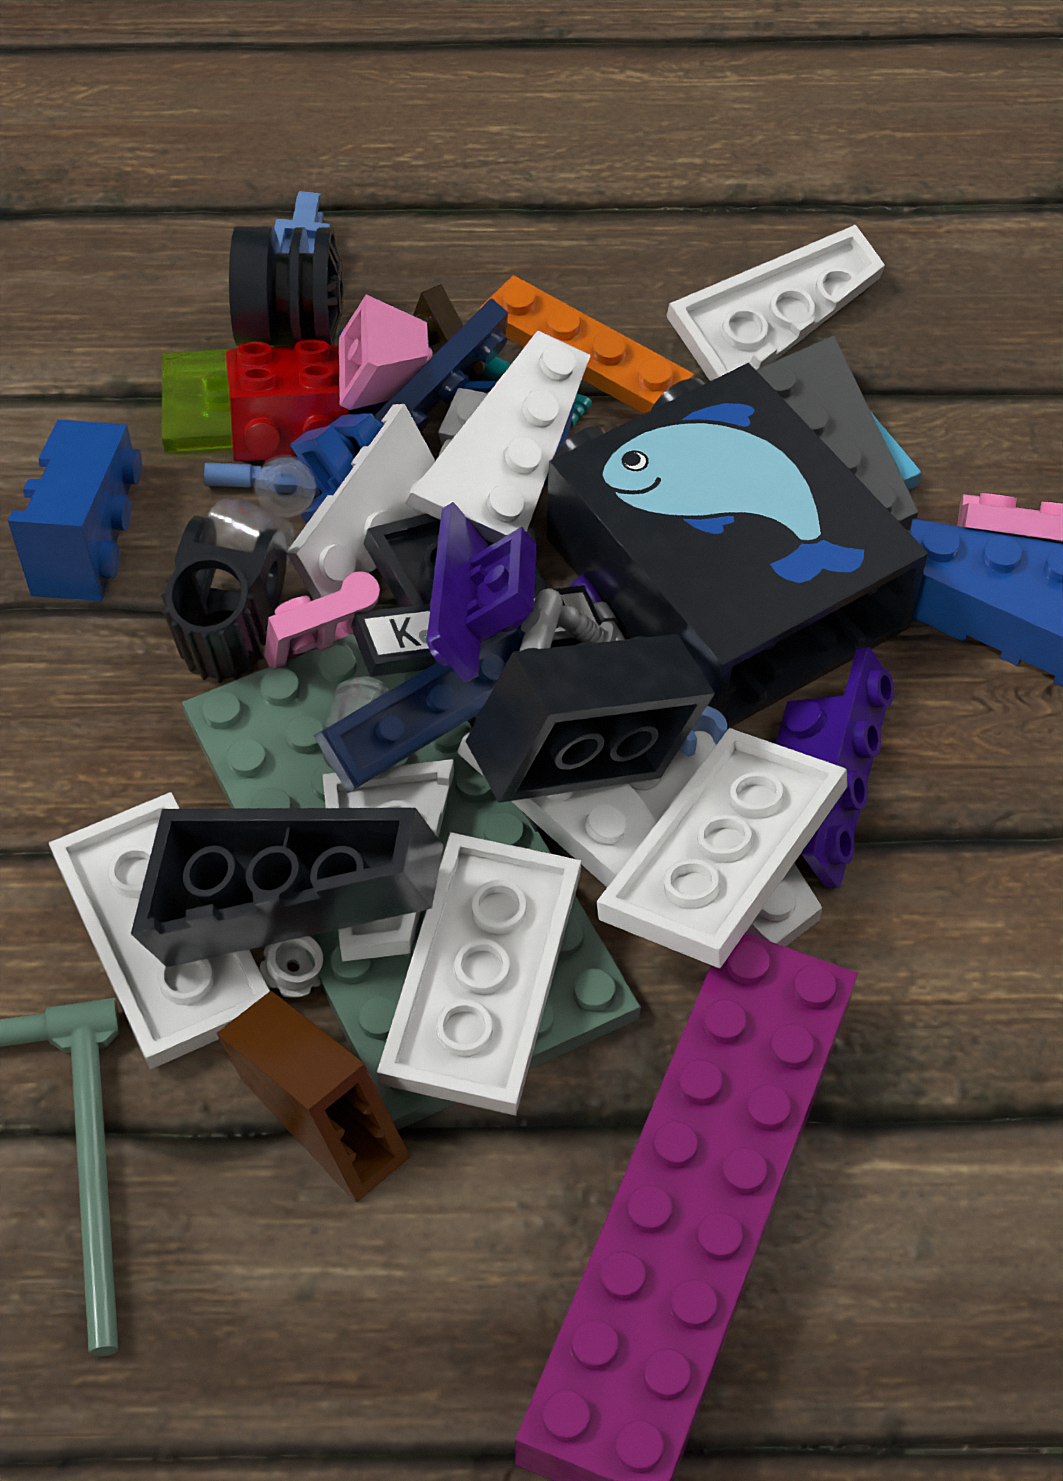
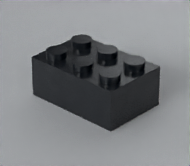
M678 634L655 637L638 636L627 640L600 643L583 642L572 646L544 649L527 648L511 654L465 742L499 803L659 779L663 776L715 693Z

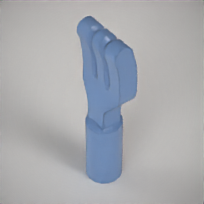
M279 457L268 466L205 462V486L267 487L278 493H295L316 497L320 493L319 487L299 458Z

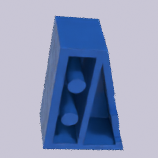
M57 420L38 458L39 467H46L41 479L27 480L23 488L24 497L31 498L25 511H12L8 524L31 596L102 601L107 579L115 578L118 572L119 546L117 538L119 530L126 531L129 527L131 502L128 493L130 485H138L140 481L142 456L139 449H133L127 424Z
M912 519L909 533L929 553L912 618L963 642L970 636L1002 651L1000 659L1018 666L1021 660L1055 675L1053 683L1063 687V544Z

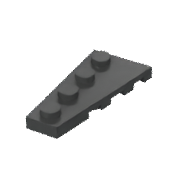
M831 336L756 369L906 530H910L912 519H917L918 510L835 337Z

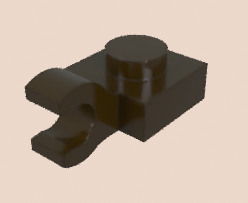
M442 284L421 292L413 316L427 322L428 347L432 349L435 355L464 325ZM481 360L468 372L471 381H480L484 374Z

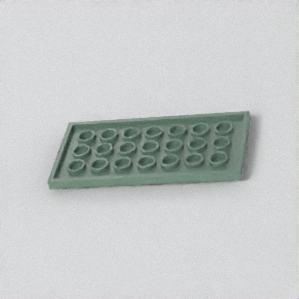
M351 634L334 641L333 646L327 647L322 652H320L319 648L313 649L288 659L284 667L274 669L271 666L185 700L182 702L184 715L231 808H326L322 774L335 773L314 735L423 670L370 677L355 636ZM468 721L394 765L454 760V776L438 838L443 844L441 862L450 833L551 854L539 832L534 831L523 812L511 801L499 803L486 778L457 753L463 737L470 733L472 729ZM576 896L573 900L528 1070L632 1023L640 1017L639 1003ZM427 910L420 912L411 953L342 962L338 930L310 936L318 943L323 954V963L318 974L321 982L320 987L354 1055L365 1063L397 1130L458 1103L378 1084L377 1070ZM306 950V953L314 967V958L312 954L308 950Z

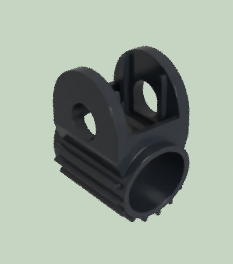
M197 515L187 524L175 556V571L170 579L166 580V593L162 594L161 597L165 605L163 613L181 659H185L188 670L190 672L198 671L202 680H206L208 677L217 678L219 683H222L224 678L233 677L235 680H238L239 675L246 671L253 672V666L259 660L264 659L263 650L266 645L265 632L268 627V617L275 615L274 611L280 602L286 573L287 544L283 531L267 528L264 531L260 530L253 552L217 546L216 527L214 521L209 517ZM216 569L233 575L240 583L241 593L211 588ZM227 618L219 624L203 627L211 621Z

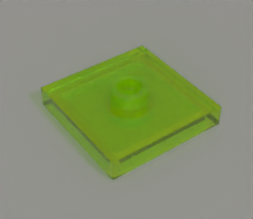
M230 349L162 353V442L165 452L232 448L230 400L225 355L226 351Z

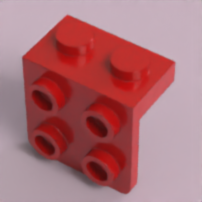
M307 339L299 341L295 346L271 347L263 342H247L239 345L238 348L226 351L234 462L275 460L279 457L298 458L290 446L292 442L306 431L327 427L340 416L349 415V409L340 406L338 346L329 345L323 340Z

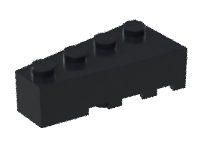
M416 808L162 809L131 935L164 966L172 967L432 909L443 844Z

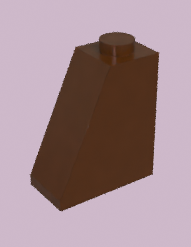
M269 991L216 1033L241 1080L356 1203L410 1158L365 1063L272 991Z

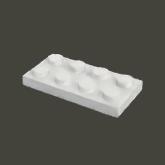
M729 728L597 900L599 920L721 968L847 788V769Z
M171 792L49 842L53 857L150 1070L218 1040L219 1038L216 1034L218 1031L269 992L249 949L166 967L131 935L162 809H179Z
M450 833L439 868L432 909H427L377 1070L378 1084L516 1116L579 882L581 860Z

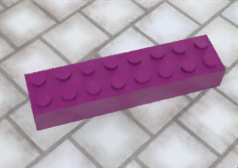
M748 933L742 936L721 968L710 965L515 1438L516 1466L552 1481H674L847 1014L858 975L857 972Z

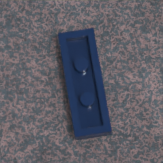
M491 298L383 406L374 418L384 425L382 419L392 405L405 404L421 433L430 419L427 414L439 401L442 400L446 404L450 403L457 389H464L469 380L466 374L480 360L484 364L491 362L503 349L508 340L505 336L508 312Z

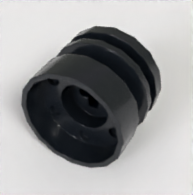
M234 227L229 258V304L233 338L236 345L239 346L247 342H263L274 347L278 340L281 321L290 322L291 334L295 344L308 339L309 323L314 322L316 339L323 340L329 345H335L336 330L343 313L344 276L342 259L339 257L336 246L334 228H317L314 253H309L305 227H296L291 237L289 253H281L274 227Z

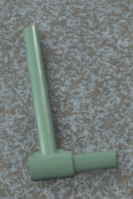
M116 998L46 1007L45 1013L0 1019V1047L49 1040L50 1045L56 1046L64 1053H71L89 1355L96 1357L109 1356L119 1351L99 1048H106L121 1033L120 1015Z

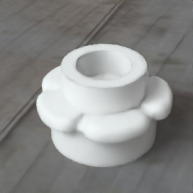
M306 936L270 944L265 947L263 953L265 961H262L260 964V973L269 988H278L280 993L287 998H301L310 993V988L321 985L318 974L322 967L323 954L320 946L313 938ZM306 950H308L314 958V967L306 953ZM294 962L299 966V970L291 972L288 970L287 964Z

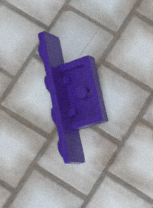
M452 502L442 508L426 641L436 661L445 668L451 666L459 677L467 683L478 676L481 642L499 631L510 632L516 629L533 612L537 544L524 528L520 527L488 547L484 537L465 517L458 506Z
M870 647L858 648L856 650L844 696L787 701L775 743L847 769V788L802 851L803 858L826 888L841 887L846 865L853 858L855 847L854 833L860 810L864 809L867 804V783L873 759L878 756L881 749L880 732L886 708L891 705L894 698L892 676L887 669L883 668Z

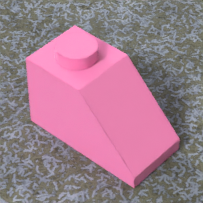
M366 294L339 336L340 406L352 410L389 401L432 358V349L428 347L427 322Z

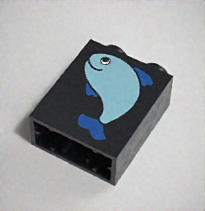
M749 362L706 384L697 378L682 380L666 390L655 402L651 411L610 431L600 426L582 429L569 437L558 448L552 460L549 461L547 539L578 576L584 574L596 588L603 602L609 604L618 620V625L630 639L638 636L679 635L715 693L707 706L718 710L725 717L727 729L853 660L858 648L870 647L873 649L909 629L929 553Z

